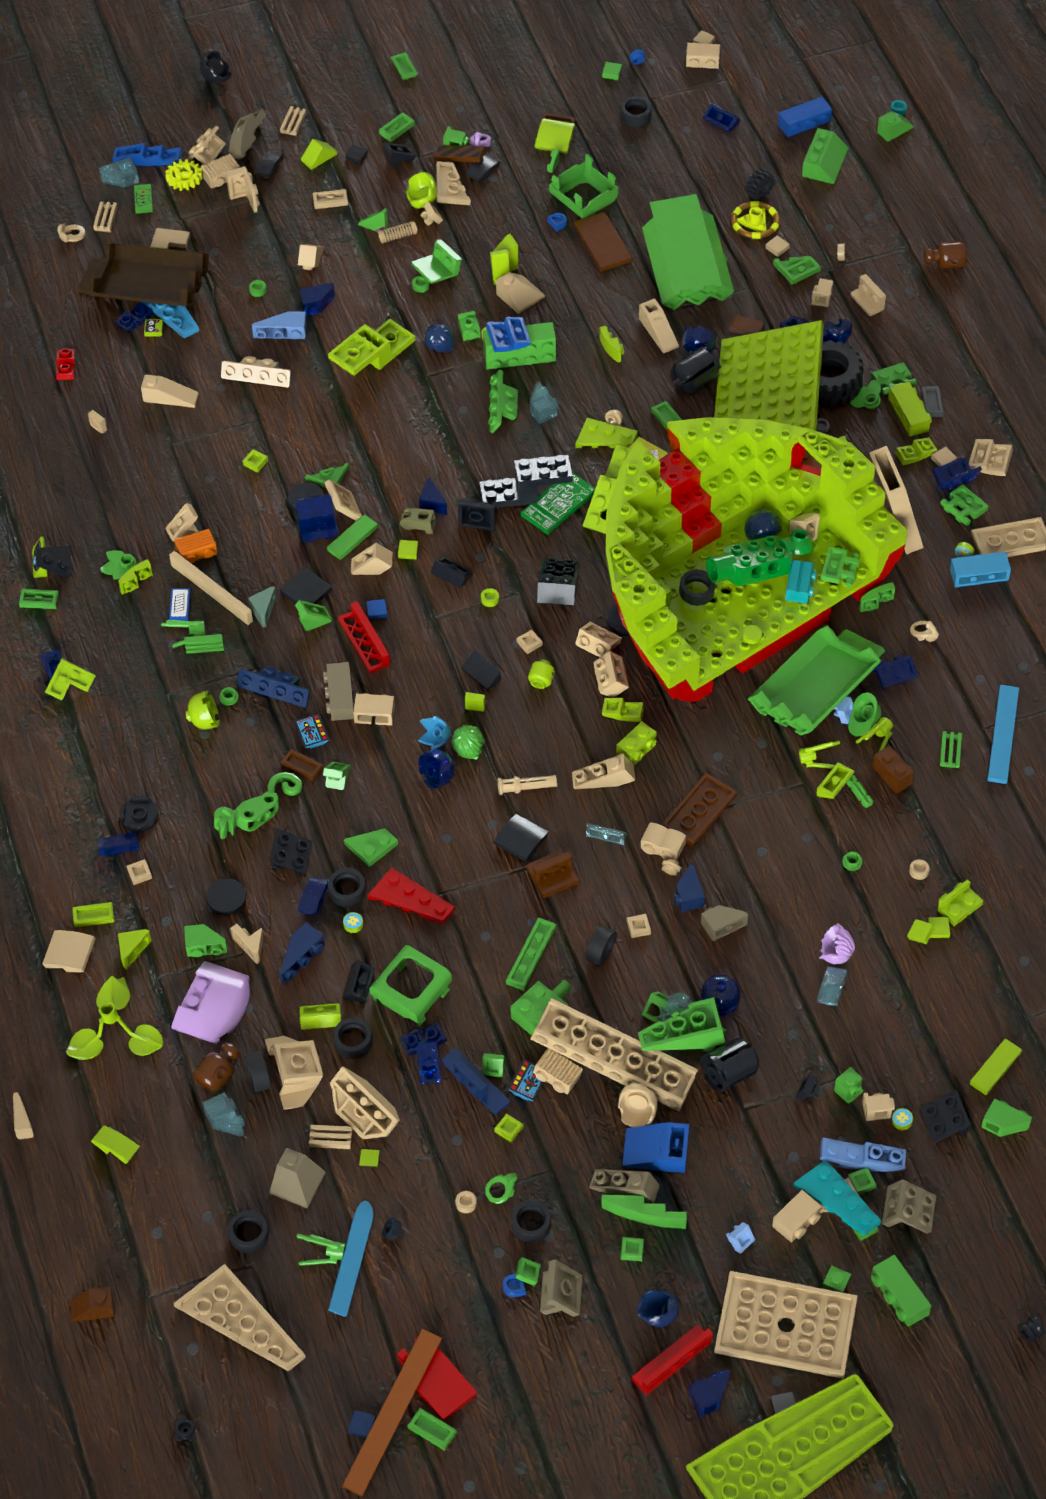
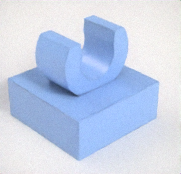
M845 697L834 708L836 709L834 715L839 717L841 723L844 724L849 723L854 704L851 697Z
M744 1222L739 1226L735 1225V1230L726 1234L735 1251L740 1254L755 1241L749 1226Z

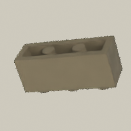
M349 662L326 664L327 672H323L324 683H328V687H325V696L330 699V702H326L327 714H331L332 721L354 719Z

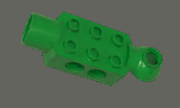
M796 529L785 538L773 535L724 547V554L707 558V574L713 583L727 580L738 586L788 575L792 554H808L814 549V543L808 536L807 531Z

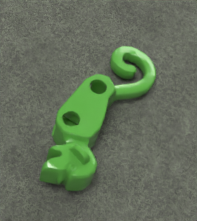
M288 772L278 773L271 777L268 782V790L263 795L242 802L235 810L228 807L217 808L214 812V828L218 830L221 839L226 838L227 832H230L233 836L236 826L250 832L258 829L274 817L278 811V796L275 793L276 785L281 781L293 783L294 787H290L288 782H283L282 791L287 795L295 796L302 791V781L300 778ZM248 822H252L254 826L248 828Z

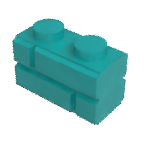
M791 561L786 601H797L798 603L806 604L808 603V598L813 596L814 586L811 585V581L815 582L817 571L813 570L814 564L812 562Z

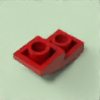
M64 348L57 350L56 379L73 380L75 377V349Z

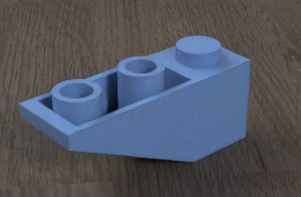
M288 311L253 323V338L305 339L307 327L306 312Z

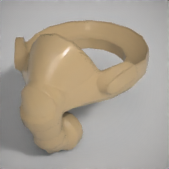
M918 621L910 627L911 635L918 638L919 641L926 639L932 642L939 636L936 627L931 621ZM925 624L928 629L918 632L915 630V627Z

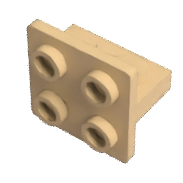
M215 126L213 129L209 128L204 135L197 139L196 146L194 145L188 152L190 154L187 158L189 162L194 157L203 165L215 160L226 144L215 134L219 128L218 126Z

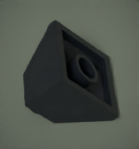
M473 498L459 499V526L494 531V505Z

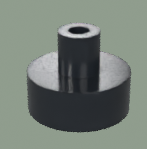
M390 1218L384 1225L383 1237L391 1241L397 1237L402 1238L405 1231L401 1229V1222Z

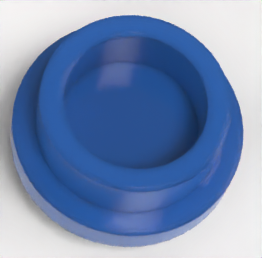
M637 49L631 53L629 58L633 64H640L645 61L646 54L643 50Z

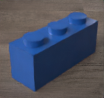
M823 97L779 112L778 125L786 136L790 137L830 122L832 108Z

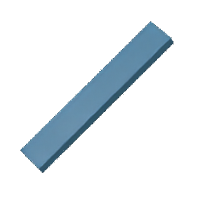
M1000 685L987 780L989 782L1007 784L1019 687Z

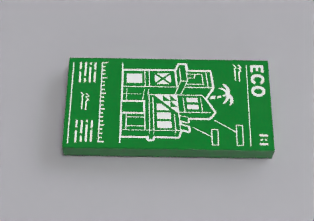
M572 472L573 482L553 484L537 498L538 503L530 504L521 511V516L548 535L593 496L596 488Z

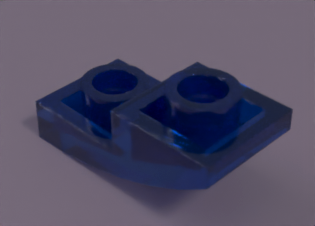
M140 301L131 312L126 310L115 323L125 331L130 332L145 323V319H149L154 312Z
M310 877L301 896L298 912L317 915L323 905V896L328 890L327 879Z
M438 1022L421 1031L415 1029L400 1037L408 1056L427 1051L447 1041Z

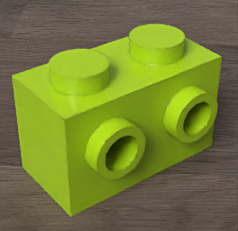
M640 722L617 744L616 756L624 754L635 765L656 745V731L644 722Z

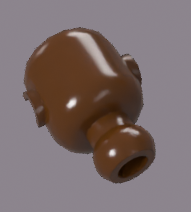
M942 241L938 244L937 249L926 248L924 250V262L926 264L937 262L938 266L942 269L962 268L967 261L966 245L962 241Z
M225 1043L221 1047L219 1054L215 1052L208 1053L194 1070V1079L203 1088L212 1093L220 1091L224 1085L228 1084V1080L234 1074V1068L230 1063L239 1057V1050L232 1044Z

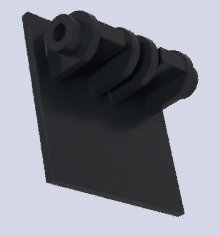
M277 828L269 861L271 862L272 869L278 871L281 867H285L306 875L313 841Z
M957 1090L919 1107L933 1143H937L958 1132L961 1135L969 1132L968 1129L971 1123Z

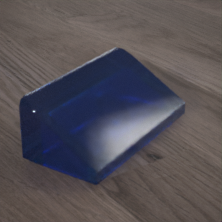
M712 103L703 116V119L729 132L741 121L737 116Z
M133 832L98 839L100 857L139 850L137 833Z

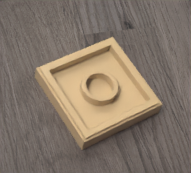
M330 479L327 480L325 486L336 510L355 521L359 520L362 515L351 491Z

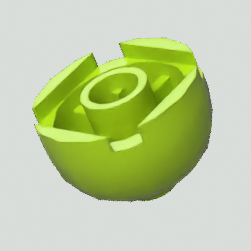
M209 691L194 695L189 700L188 711L185 712L187 720L189 722L192 721L194 726L203 730L218 727L220 724L219 720L215 721V714H218V710L212 695H207Z

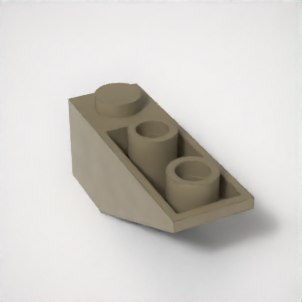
M602 1169L595 1170L589 1186L590 1189L609 1195L644 1196V1203L654 1204L660 1187L650 1172Z

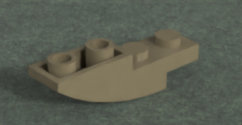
M264 110L243 116L236 123L229 145V154L234 159H242L246 155L245 152L253 146L252 143L256 139L254 135L255 129L263 123L262 120L266 116Z

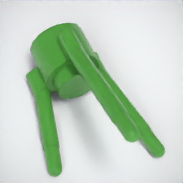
M166 620V623H161V626L189 627L190 635L205 636L204 621ZM185 640L177 642L172 646L177 647L184 645Z
M313 1234L310 1236L296 1235L297 1238L327 1246L326 1256H330L327 1259L300 1261V1266L326 1263L337 1264V1260H342L345 1243L331 1241Z

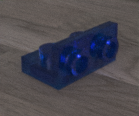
M903 654L894 657V661L889 663L887 660L881 661L872 670L873 673H877L882 689L919 677L912 656L905 657Z

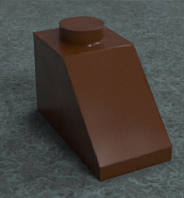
M111 1286L88 1289L70 1301L72 1322L115 1317L114 1297Z

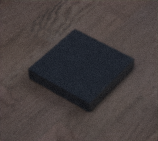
M305 567L280 589V593L294 604L299 600L317 604L332 591V586Z

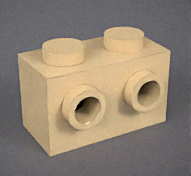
M608 651L593 662L598 689L601 694L615 698L629 688L621 656Z

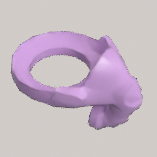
M476 132L470 138L469 145L489 147L491 137Z

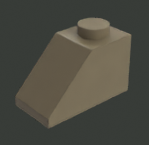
M721 905L707 908L701 914V925L712 941L746 926L748 922L747 912Z

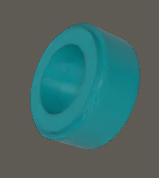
M901 100L893 101L890 106V112L893 111L904 115L907 111V104Z

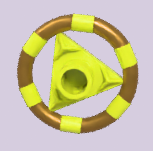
M750 201L736 207L731 215V224L737 233L746 238L762 239L776 232L780 225V217L775 208L769 204ZM751 208L749 214L737 219L743 210ZM765 210L774 218V223L768 230H766ZM740 225L750 228L757 232H748L742 229Z

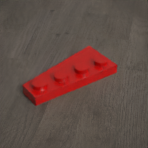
M391 868L368 894V899L382 901L385 905L402 908V911L408 913L410 911L417 913L422 918L444 924L455 911L453 905L394 868Z

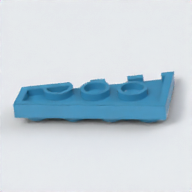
M140 301L183 338L199 331L197 324L185 306Z

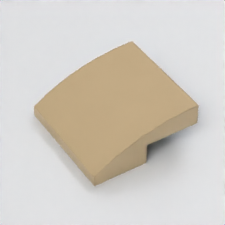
M976 439L968 467L981 473L1006 476L1013 447L1012 445L994 444L993 439Z
M55 930L42 964L46 968H63L66 972H84L95 937L74 931Z

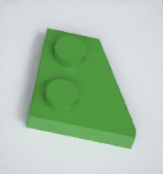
M811 256L791 257L789 261H779V258L773 260V265L792 285L820 272L821 268Z

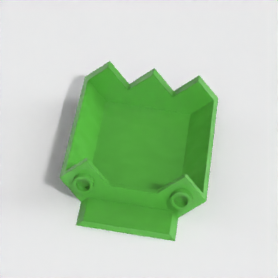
M697 194L650 202L653 218L642 229L662 305L675 310L687 300L699 306L710 296L723 302L734 292L713 215L700 208Z
M828 626L822 627L799 647L748 700L760 714L773 716L775 722L785 727L790 725L800 735L810 733L881 662L879 657L885 650L883 647L847 629H844L836 637L835 632Z

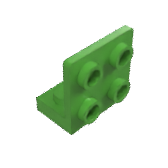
M440 239L435 242L433 255L412 261V266L433 284L457 276L462 258Z

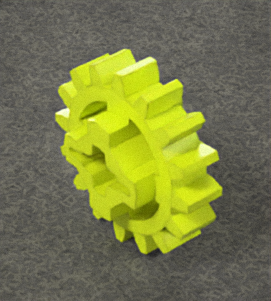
M188 159L185 162H182V160H179V163L173 162V166L169 165L168 170H166V181L169 183V186H173L174 189L180 188V191L183 188H186L187 191L189 187L195 188V184L199 185V180H202V170L199 168V164H194V161L189 163Z

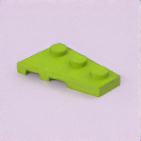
M587 418L576 441V448H582V446H592V448L609 446L610 448H615L616 444L629 448L636 440L638 431Z

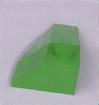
M714 997L693 1002L688 1005L686 1010L680 1013L675 1012L671 1014V1018L664 1022L658 1021L638 1032L642 1051L706 1049L725 1044Z

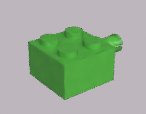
M562 980L555 989L550 990L538 981L511 1006V1019L530 1035H533L551 998L568 1006L562 998L572 990L571 985L566 980Z

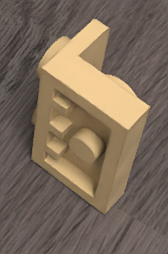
M866 274L860 276L859 288L851 292V297L869 316H872L884 310L886 295Z
M589 622L579 629L575 644L598 657H602L608 651L617 647L622 638Z

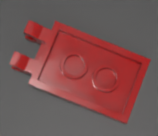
M403 1348L397 1353V1360L402 1366H404L409 1356ZM437 1348L416 1391L444 1422L477 1396V1391L441 1350Z

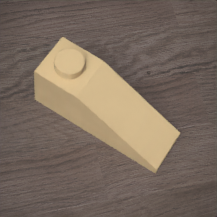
M145 374L141 386L143 402L195 408L199 395L197 391L162 376Z

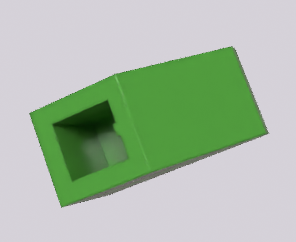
M205 924L184 926L187 957L227 953L226 940Z
M994 1099L984 1116L981 1128L1002 1137L1028 1130L1032 1117L1025 1111L1017 1110L1004 1101Z

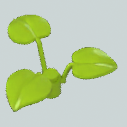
M111 976L100 989L96 1000L102 1017L99 1019L98 1034L96 1035V1032L92 1029L78 1031L72 1037L66 1053L70 1057L80 1060L91 1059L99 1055L104 1048L103 1042L99 1039L102 1036L103 1023L114 1024L118 1021L126 1032L132 1036L129 1040L130 1050L139 1056L149 1055L163 1046V1038L160 1032L150 1025L138 1026L135 1033L126 1026L120 1016H118L117 1010L123 1009L129 1003L130 993L123 984L114 976Z

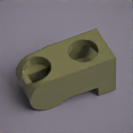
M406 508L403 510L400 519V526L404 529L425 530L426 534H433L437 523L434 510Z

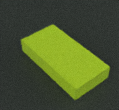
M507 249L490 252L494 285H496L497 279L510 272Z
M112 902L73 907L74 927L113 923L114 912Z

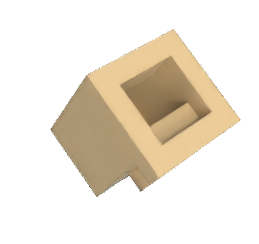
M819 279L818 285L814 286L811 305L829 307L833 288L832 280Z
M868 1093L863 1094L862 1105L866 1121L891 1118L892 1110H895L894 1099L890 1098L889 1094L877 1093L872 1096H868Z

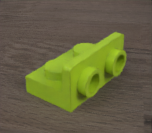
M969 880L958 883L953 888V891L949 894L945 893L938 901L937 911L943 917H948L949 922L953 926H956L983 905V900L970 889L971 882Z

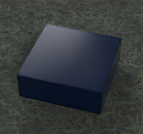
M355 1410L348 1433L367 1438L376 1421V1416Z

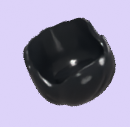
M210 50L201 58L200 70L203 78L208 82L223 83L232 76V72H229V64L222 60L218 51Z

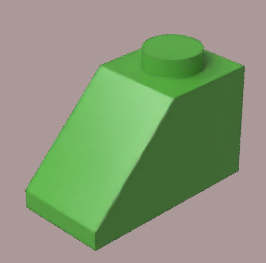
M891 111L879 118L877 133L888 142L911 130L914 125L904 116Z

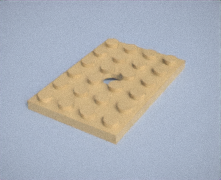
M730 1271L714 1353L844 1378L857 1295ZM783 1318H789L795 1327L790 1332H783L778 1328V1322Z

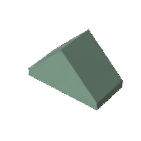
M275 587L267 588L248 598L250 609L262 627L267 626L276 601Z

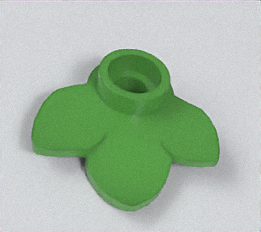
M873 379L868 387L862 386L860 393L850 401V404L856 408H877L881 403L879 396L881 393L880 384Z
M108 551L106 555L109 562L103 565L100 571L106 575H113V579L117 580L137 564L136 559L131 554H124L122 551Z

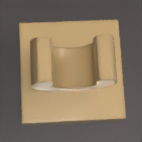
M430 202L423 205L426 211L421 214V217L427 225L432 224L433 221L437 224L443 221L438 210Z

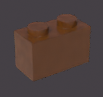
M890 745L874 755L873 769L896 794L912 785L914 771Z

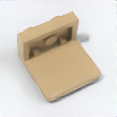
M246 167L226 171L230 199L247 196L254 213L258 212L259 200L256 196L258 190L256 184H252L253 178L251 173L247 172Z

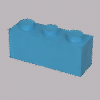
M1006 552L957 557L951 559L950 565L954 587L1007 581L1011 571Z

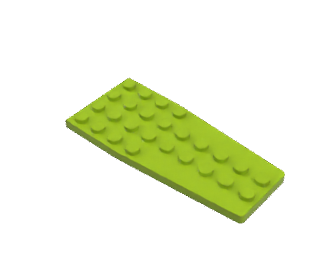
M852 1375L743 1430L688 1464L686 1469L707 1499H803L889 1434L893 1429V1423L860 1377Z

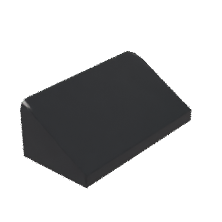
M445 557L434 561L431 570L433 575L459 588H462L474 573Z
M476 651L469 656L461 667L464 672L487 691L501 680V672Z
M360 960L355 961L351 965L342 998L365 1003L375 967Z

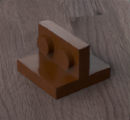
M559 850L526 864V869L543 898L579 884V879L572 869V856L569 851L563 853L562 850Z

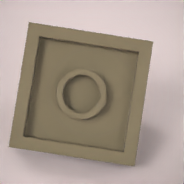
M556 1259L549 1261L548 1271L543 1272L540 1312L547 1315L564 1311L572 1317L580 1315L583 1275Z

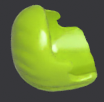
M420 172L409 179V189L406 191V194L414 208H424L423 205L427 202L432 204L435 201L437 186L431 174Z

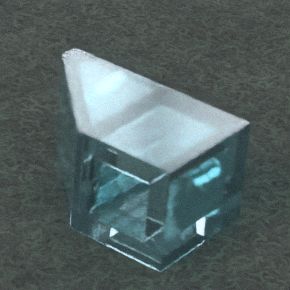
M131 158L99 168L100 178L104 183L123 188L139 183L138 172Z
M538 381L535 384L530 399V413L538 424H541L557 416L558 403L555 398L550 396L548 389L545 386L543 387Z
M225 1092L202 1102L204 1113L213 1129L237 1136L244 1135L242 1127L245 1126L243 1118L240 1114L236 1115L234 1111L236 1110L235 1103L232 1098L228 1099Z

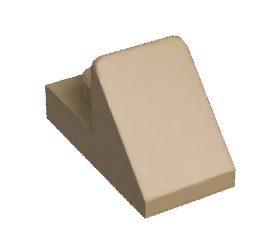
M186 503L165 528L172 541L198 532L194 525L198 515L191 504Z
M238 924L231 927L233 940L258 964L263 945L262 928L250 936L249 932L245 928L241 929Z

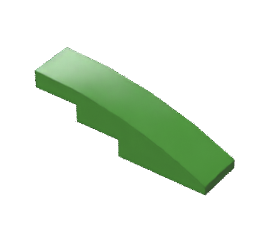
M602 1195V1208L616 1215L644 1224L686 1229L687 1212H665V1204L644 1203V1196Z

